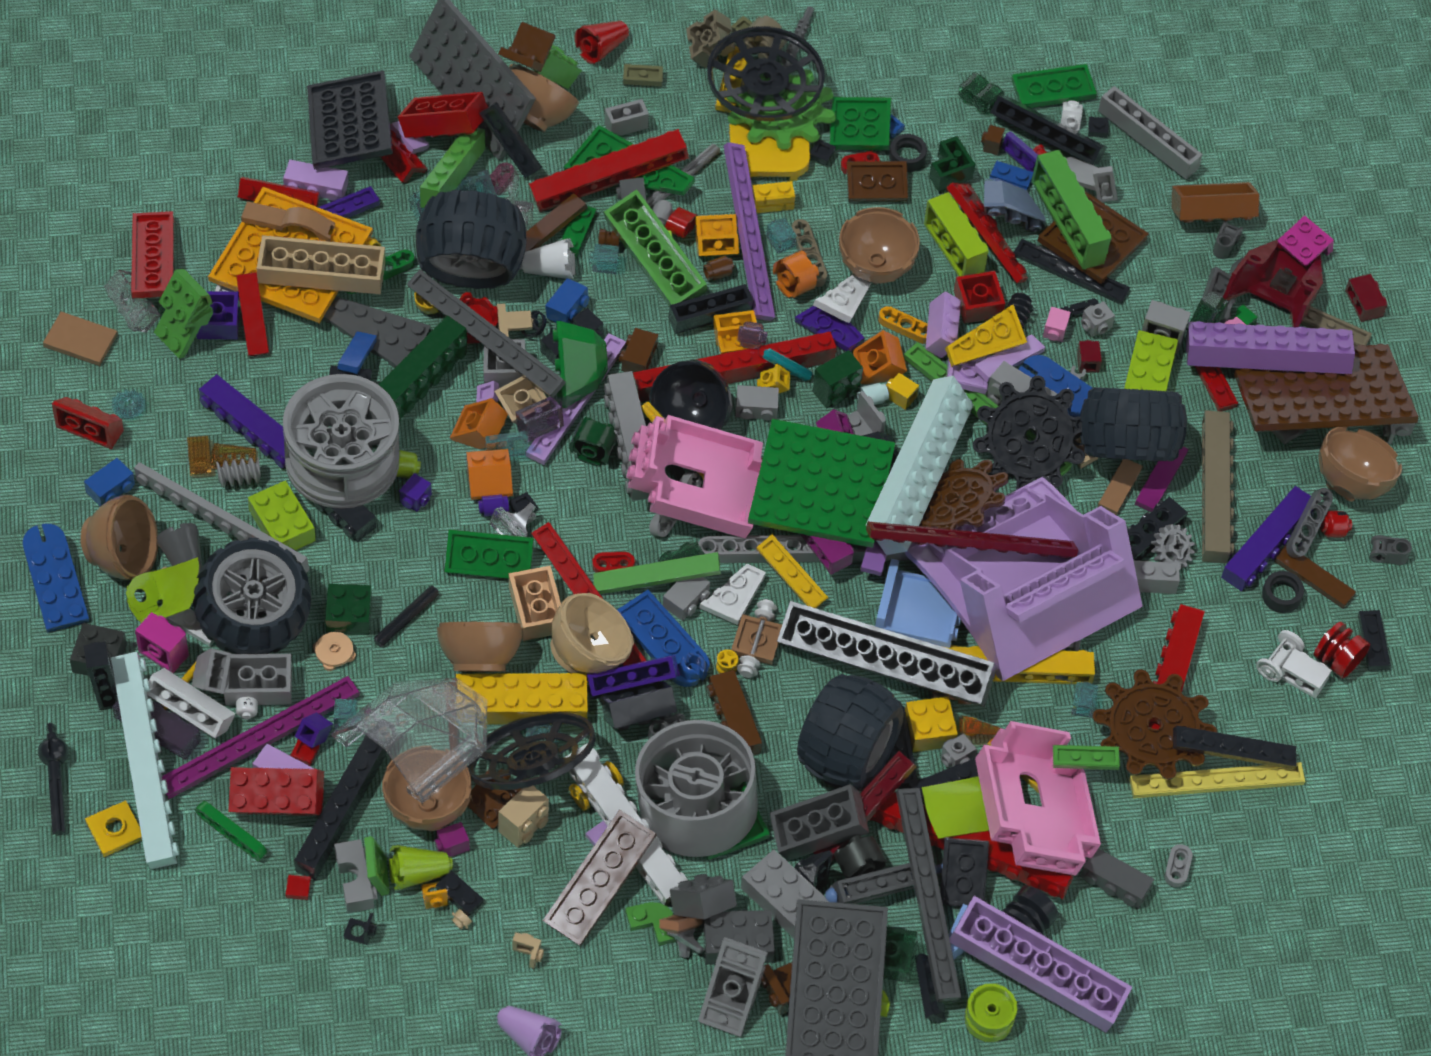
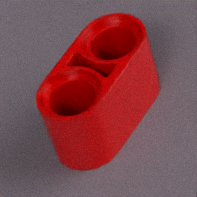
M678 207L669 216L665 228L667 231L671 230L672 234L685 238L693 230L696 224L695 216L698 215Z

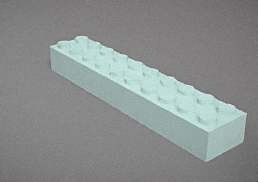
M954 376L933 379L868 519L869 522L919 526L973 407L972 401ZM888 539L877 541L886 555L907 552L911 544L909 541L897 543Z

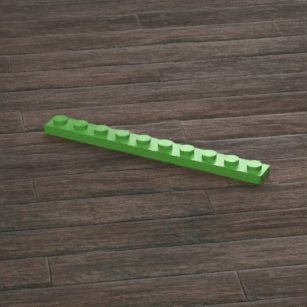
M917 342L904 353V359L931 381L947 376V365L926 350L920 343ZM963 389L972 401L971 413L977 418L979 407L984 405L991 408L998 407L997 404L984 394ZM1027 431L1026 438L1029 441H1034L1036 435L1031 431ZM1064 462L1061 465L1060 473L1062 476L1071 469L1072 464L1070 462Z

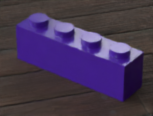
M674 654L617 667L600 673L588 674L587 676L591 694L595 696L680 676Z

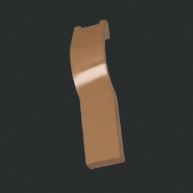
M247 201L241 216V220L244 223L280 231L287 226L296 225L304 227L316 234L319 240L328 242L331 240V236L328 234L329 229H335L333 221L313 210L302 207L284 210Z

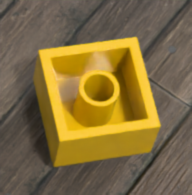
M949 696L906 702L905 712L912 752L942 749L947 740L957 738L958 733Z

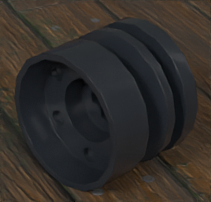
M1028 885L1021 887L1013 896L1012 901L1007 903L1005 908L1001 910L1041 935H1044L1045 930L1055 922L1059 915L1057 907L1046 894Z

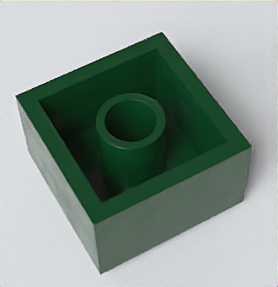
M849 350L815 368L812 392L826 409L832 405H838L843 399L849 396L852 397L859 392L863 366Z
M328 584L325 617L326 634L341 632L345 635H370L371 585Z

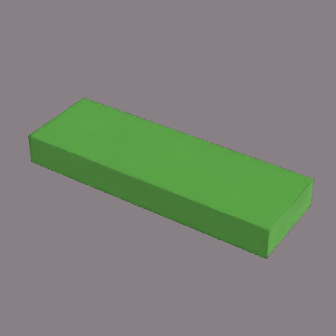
M1053 745L1052 748L1053 768L1119 770L1120 767L1119 747Z

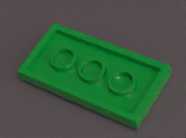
M1087 64L1012 74L1011 78L1018 101L1030 108L1062 104L1068 101L1090 100L1097 97Z
M449 529L444 572L509 578V573L531 569L534 538Z

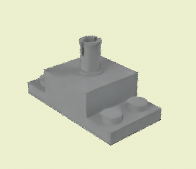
M725 937L721 944L698 1022L741 1037L748 1015L756 999L765 970L764 963L768 952Z

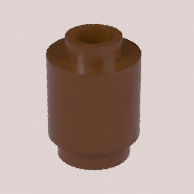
M727 256L708 261L706 265H703L704 275L708 281H715L732 275V270H734L733 261L731 258L728 259Z

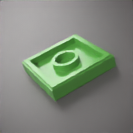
M364 837L368 879L381 896L388 895L390 889L386 853L374 837Z

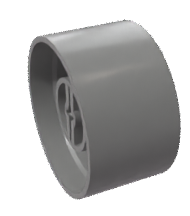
M683 721L660 730L641 749L635 766L640 817L645 819L650 830L657 834L656 837L659 838L664 849L683 856H710L732 848L749 833L758 812L755 760L747 742L737 732L725 725L712 721ZM746 781L748 784L744 792L730 790V788H738L742 782ZM649 797H651L654 800H661L665 798V802L656 805L650 800Z

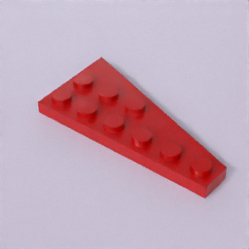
M951 183L947 186L948 191L1015 282L1023 283L1028 279L1026 269L1018 262L1015 254L1001 235L995 219L992 216L985 215L984 204L980 201L971 184Z

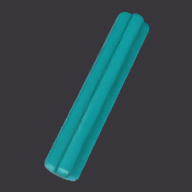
M771 348L764 350L763 358L774 365H781L792 375L803 381L811 379V370Z

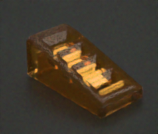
M214 443L211 451V468L217 469V461L221 467L224 461H227L228 465L231 466L234 459L237 465H239L240 460L236 459V455H240V460L244 459L246 464H248L249 458H252L254 463H256V448Z
M960 715V733L996 735L999 729H1003L968 716Z

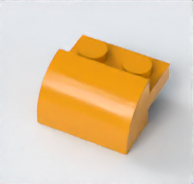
M736 214L695 216L698 256L739 254Z
M754 310L714 315V334L720 354L761 346Z

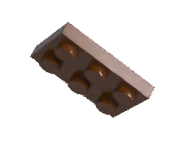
M906 161L847 162L848 202L908 200Z

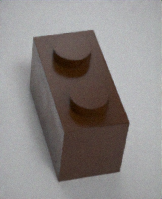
M635 327L633 334H629L627 337L626 351L622 350L619 362H622L621 371H632L633 373L647 370L658 347V334Z

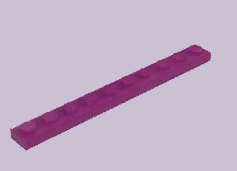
M346 676L163 775L162 780H166L168 793H165L168 800L263 749L266 744L270 745L298 730L303 718L316 712L324 716L359 697V690L349 676Z

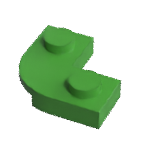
M648 902L625 908L631 931L653 926L658 946L677 942L674 937L659 928L660 919L673 915L667 906L657 902Z

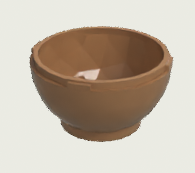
M510 64L509 68L536 98L523 122L526 125L545 132L548 127L555 126L566 120L578 107L579 101L556 83L522 65Z
M123 495L107 501L96 510L93 516L88 517L82 526L81 547L85 558L90 564L98 566L106 574L123 580H132L140 574L150 572L158 551V532L154 515L141 499L132 495Z
M442 622L437 627L440 647L444 655L453 664V671L506 672V665L515 656L523 636V628H521L520 623Z

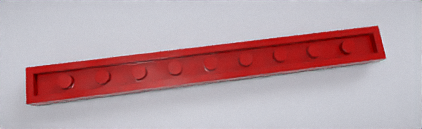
M547 522L531 533L573 595L591 593L602 598L550 522ZM634 644L630 656L622 665L646 661V659Z

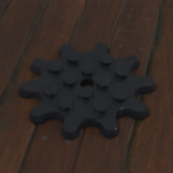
M1039 375L1032 377L1030 386L1025 392L1016 391L1009 382L1002 383L999 387V393L1002 397L1000 406L991 408L984 405L977 410L978 418L987 423L988 432L985 436L974 440L973 448L978 453L989 452L993 455L994 463L992 471L988 475H995L1001 472L1013 474L1017 480V490L1033 482L1038 477L1045 478L1055 488H1058L1063 483V477L1060 473L1061 465L1064 462L1081 464L1085 460V453L1074 445V437L1082 432L1081 417H1072L1068 413V407L1074 400L1073 391L1063 389L1056 396H1050L1045 391V379ZM1031 429L1037 432L1034 441H1029L1026 438L1027 431Z

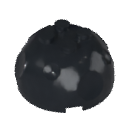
M691 359L668 366L656 377L650 390L649 400L651 405L664 419L670 415L721 430L727 424L731 415L732 399L727 381L712 365L703 361Z

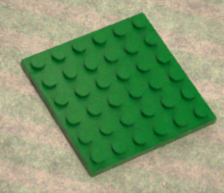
M772 419L748 517V524L873 548L875 540L869 537L866 523L889 476L895 442Z

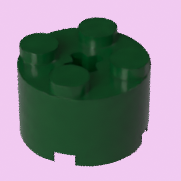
M585 417L578 424L569 444V449L572 454L575 451L578 454V459L590 465H600L601 462L605 464L608 462L617 441V436L614 432L615 428L609 423L603 424L594 421L590 417Z

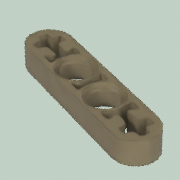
M797 219L792 223L791 228L793 240L798 252L802 250L808 258H815L818 261L814 265L817 266L819 270L818 276L821 278H817L816 287H821L827 280L826 268L809 223L806 220ZM800 227L801 230H804V231H803V236H801V231H800V229H797V228ZM808 242L812 246L804 248L801 246V243Z

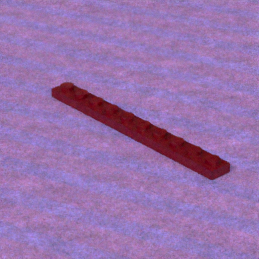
M867 521L866 526L869 537L876 541L888 539L897 543L909 541L918 545L930 543L939 547H945L946 545L955 546L960 549L972 547L980 551L993 549L1001 553L1014 551L1022 555L1035 553L1043 557L1056 555L1064 559L1078 555V548L1074 541L869 521Z

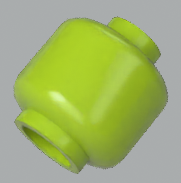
M399 450V469L396 477L410 479L414 473H419L421 461H418L416 453Z

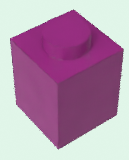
M462 822L436 830L437 839L434 840L437 851L446 852L448 857H452L470 850V840Z

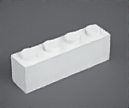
M165 668L151 675L149 680L150 691L147 692L148 696L214 738L228 731L235 716L234 712Z

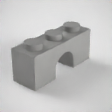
M361 839L335 844L339 874L350 872L357 876L354 881L343 883L347 913L373 909L374 900L377 899V892L374 886L371 887L367 876L365 847L362 846Z

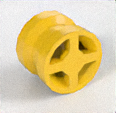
M729 649L720 651L716 663L718 673L734 670L736 673L738 655Z

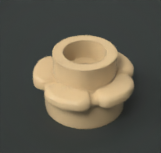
M459 909L456 913H452L454 916L452 922L458 928H469L468 925L472 920L462 910Z

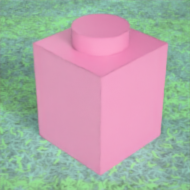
M1051 307L1043 337L1052 341L1063 342L1071 312Z

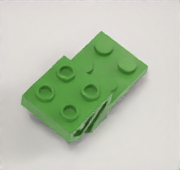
M177 269L174 271L159 300L165 311L154 333L178 358H185L200 327L208 324L213 315V309L210 306L212 304L210 295L185 269Z

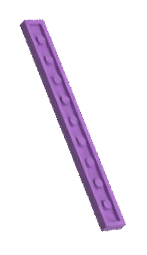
M727 142L723 147L748 289L753 298L752 310H754L756 319L772 321L775 318L745 146Z

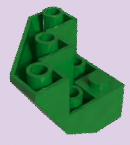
M556 321V330H553V342L558 343V359H555V371H559L560 377L566 382L558 391L557 400H561L562 408H567L598 389L608 371L606 342L594 330L563 321Z

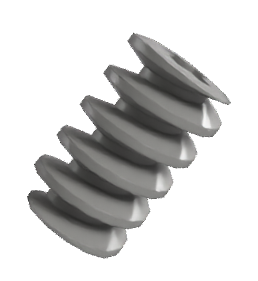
M259 457L256 463H254L252 458H249L248 464L245 463L244 459H241L239 465H237L234 459L231 466L228 465L227 461L223 462L222 467L218 461L216 462L218 481L223 488H225L227 481H229L231 487H234L235 480H237L240 486H242L244 479L248 485H251L252 478H254L257 484L260 482Z

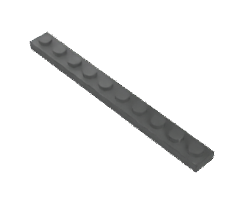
M419 269L406 284L442 314L448 315L466 327L468 334L551 398L565 385L564 379Z
M898 789L896 796L937 1002L956 1001L961 998L920 789Z

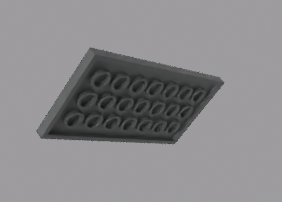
M438 0L409 57L442 95L483 92L487 106L489 107L497 102L518 132L536 98L450 0ZM483 121L477 128L485 129V145L498 160L504 159L507 152L486 122Z
M797 899L785 1056H878L888 907Z

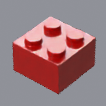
M995 271L956 277L954 294L956 298L961 300L960 313L963 323L989 320L1004 311L1006 303Z

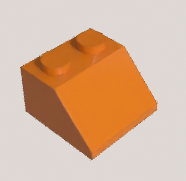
M884 330L853 349L854 357L863 366L861 384L863 385L888 382L890 378L894 379L898 373L904 374L907 372L899 338Z
M493 398L465 405L451 433L450 439L477 449L492 447L498 440V435L505 425L508 414Z
M508 449L466 452L471 500L481 499L482 496L498 494L507 497L513 496Z

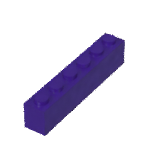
M217 374L199 388V400L205 408H210L214 411L220 420L224 419L235 432L239 431L250 444L254 443L265 456L269 455L280 468L286 469L283 426Z
M1294 486L1227 563L1221 578L1241 592L1246 586L1251 587L1257 578L1258 572L1263 573L1268 566V561L1270 559L1274 560L1279 554V548L1282 545H1287L1311 496L1297 486ZM1312 509L1310 512L1311 516L1315 511L1314 509Z

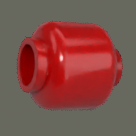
M1330 510L1326 513L1320 525V531L1328 538H1344L1348 531L1352 529V520L1349 519L1348 514L1344 511Z

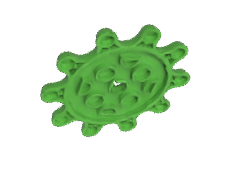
M805 69L806 85H811L814 75L811 70ZM799 74L789 75V83L800 85ZM764 77L760 78V79L763 80V81H769V80H770V79H767V78H764ZM823 87L819 99L806 112L787 120L758 121L731 112L728 115V122L732 125L747 124L750 126L751 130L747 134V139L751 143H758L764 137H772L776 140L779 149L786 150L791 147V140L796 136L804 137L809 142L819 140L820 134L815 125L817 123L830 124L836 120L834 112L822 106L824 102L830 101L834 94L831 88ZM786 90L782 98L788 102L797 92ZM804 92L801 98L791 107L797 110L805 106L812 100L816 92ZM748 93L738 95L751 104L755 100ZM733 97L726 98L728 101L738 104L739 109L750 112V108L741 105ZM774 99L763 100L761 106L772 107L777 106V103ZM782 109L772 112L759 111L758 114L780 115L786 114V112Z

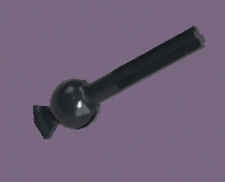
M47 723L46 731L49 733L47 734V739H44L38 747V756L40 761L48 766L52 834L63 835L62 833H66L61 764L67 760L69 749L66 742L58 738L56 733L57 725Z

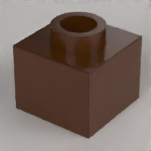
M990 125L988 131L983 132L981 143H984L983 152L998 156L1003 142L1004 128Z

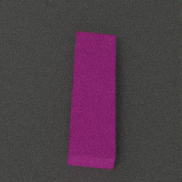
M1183 446L1179 450L1178 458L1174 461L1157 462L1138 495L1135 505L1147 511H1153L1155 505L1164 496L1188 454L1189 448Z

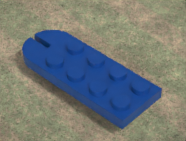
M1034 355L1027 358L1019 370L1031 378L1037 375L1042 376L1045 379V386L1057 394L1063 389L1072 390L1074 400L1071 402L1073 404L1070 416H1080L1084 399L1088 398V391L1092 387L1046 356ZM1029 370H1033L1038 374L1034 375Z
M42 524L43 534L46 539L45 542H42L38 526L30 528L24 535L23 549L47 633L89 622L64 532L54 524Z
M646 590L617 609L627 622L633 638L652 659L675 654L680 674L678 677L671 678L675 684L690 687L697 685L699 678L703 681L707 677L710 666L708 656L649 590Z

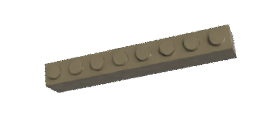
M1205 410L1202 419V562L1227 564L1229 556H1233L1234 543H1230V538H1233L1234 526L1230 525V520H1233L1234 508H1230V502H1233L1234 491L1230 490L1234 476L1230 472V468L1233 466V455H1230V450L1233 449V438H1230V433L1233 431V421H1230V412Z

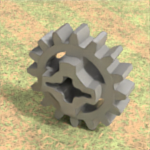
M1172 524L1159 528L1160 533L1154 534L1156 541H1151V544L1155 545V549H1152L1151 552L1157 554L1154 560L1179 563V570L1187 567L1186 562L1192 561L1189 555L1195 553L1191 549V546L1195 545V543L1189 541L1192 535H1186L1187 529H1180V525L1173 526Z

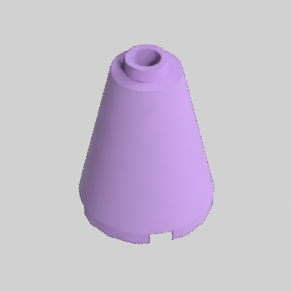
M513 1006L502 1008L497 1015L500 1028L528 1056H544L547 1051L552 1053L559 1042L562 1030L558 1028V1025H561V1023L556 1019Z

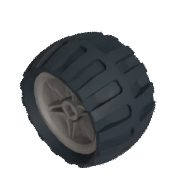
M474 190L440 192L429 199L418 221L416 253L420 268L429 277L444 284L473 289H493L502 285L505 286L518 273L525 255L526 227L520 208L512 204L508 199L491 193H482Z
M248 538V540L239 541L238 539L229 542L224 549H217L198 573L197 578H199V581L194 588L195 596L193 599L195 616L205 636L211 641L214 640L216 646L222 651H229L235 654H269L272 651L277 653L287 647L290 641L300 634L308 619L311 607V588L306 571L300 563H297V559L292 552L279 547V544L269 540L267 542L258 540V538ZM239 611L244 616H239L236 612ZM263 613L267 615L264 618L259 617Z

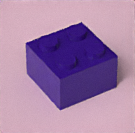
M206 291L212 300L210 306L213 309V315L207 325L200 327L196 338L238 340L239 293Z

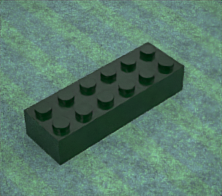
M448 315L378 384L393 399L398 411L399 423L406 413H410L413 410L415 404L420 399L425 398L431 387L436 386L440 382L441 377L445 373H449L453 369L454 364L459 359L462 360L467 354V328Z

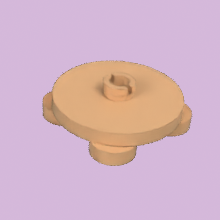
M341 632L327 633L320 637L313 645L317 659L327 671H333L336 667L352 662L356 658L352 641Z

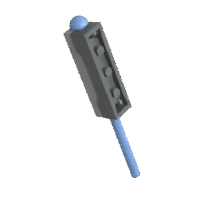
M910 863L837 881L826 891L825 897L829 902L855 904L914 889ZM942 864L935 865L936 874L942 873Z

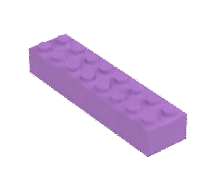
M1200 321L1188 322L1186 352L1187 365L1352 374L1355 356L1352 330L1244 325L1240 323L1224 324L1220 322L1203 323Z

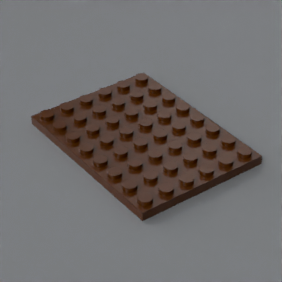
M1388 344L1354 346L1355 356L1352 374L1232 368L1254 431L1418 423L1419 416Z

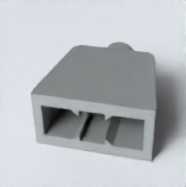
M210 648L200 654L196 660L192 686L224 694L231 653Z

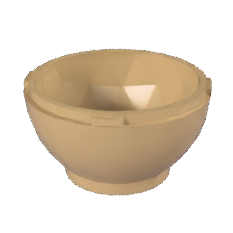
M581 593L568 596L560 604L552 621L550 647L556 661L568 672L587 674L604 672L619 667L630 656L632 646L634 645L633 635L620 612L607 601L591 593Z

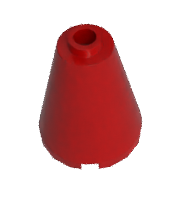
M623 21L581 26L575 32L576 48L580 47L582 51L580 55L586 62L591 64L599 62L628 38L629 28Z

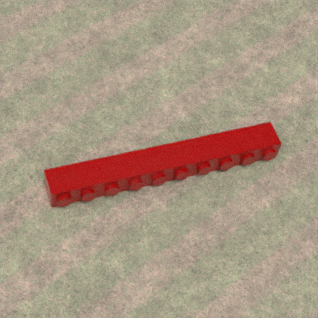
M830 331L695 360L712 365L730 384L759 378L762 371L774 368V364L763 358L765 349L771 348L807 368L824 364L835 358L836 345ZM670 365L633 372L640 402L650 401L649 395L653 382Z
M894 792L869 820L904 833L897 796ZM923 804L930 844L944 850L945 838L938 839L930 822L926 807ZM989 831L946 837L990 841L988 870L1006 875L1009 879L1018 880L1028 886L1047 892L1050 896L1063 899L1073 880L1074 875L1016 865L1012 844L992 841Z

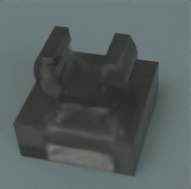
M1286 267L1284 270L1279 269L1272 279L1270 287L1288 295L1298 277L1292 275L1293 271Z

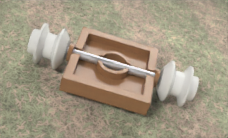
M768 599L757 603L758 609L754 612L757 618L742 614L731 648L740 656L739 661L741 664L737 666V670L746 678H751L758 674L756 668L760 667V662L772 665L779 645L777 639L782 624L770 622L775 619L774 613L777 612L778 608L773 601Z

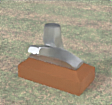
M678 915L660 919L659 928L677 940L681 957H689L690 948L698 953H702L705 950L693 937L695 928L703 924V919Z

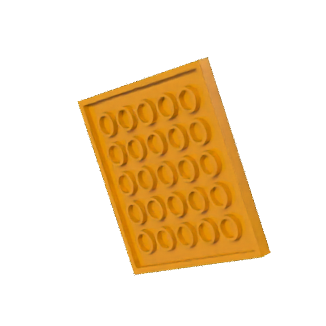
M265 187L261 189L253 202L284 210L302 207L321 214L335 223V229L330 228L328 232L331 236L330 242L366 245L373 234V228ZM241 222L210 272L208 280L238 292L236 275L257 272L262 235L324 240H319L317 235L311 230L296 225L284 227L280 231ZM258 283L262 302L317 323L321 322L338 293V290Z

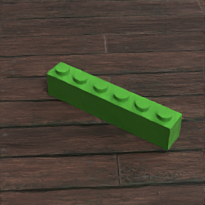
M476 128L474 133L468 135L460 133L420 186L421 208L425 207L432 196H436L440 192L456 190L485 151V129Z

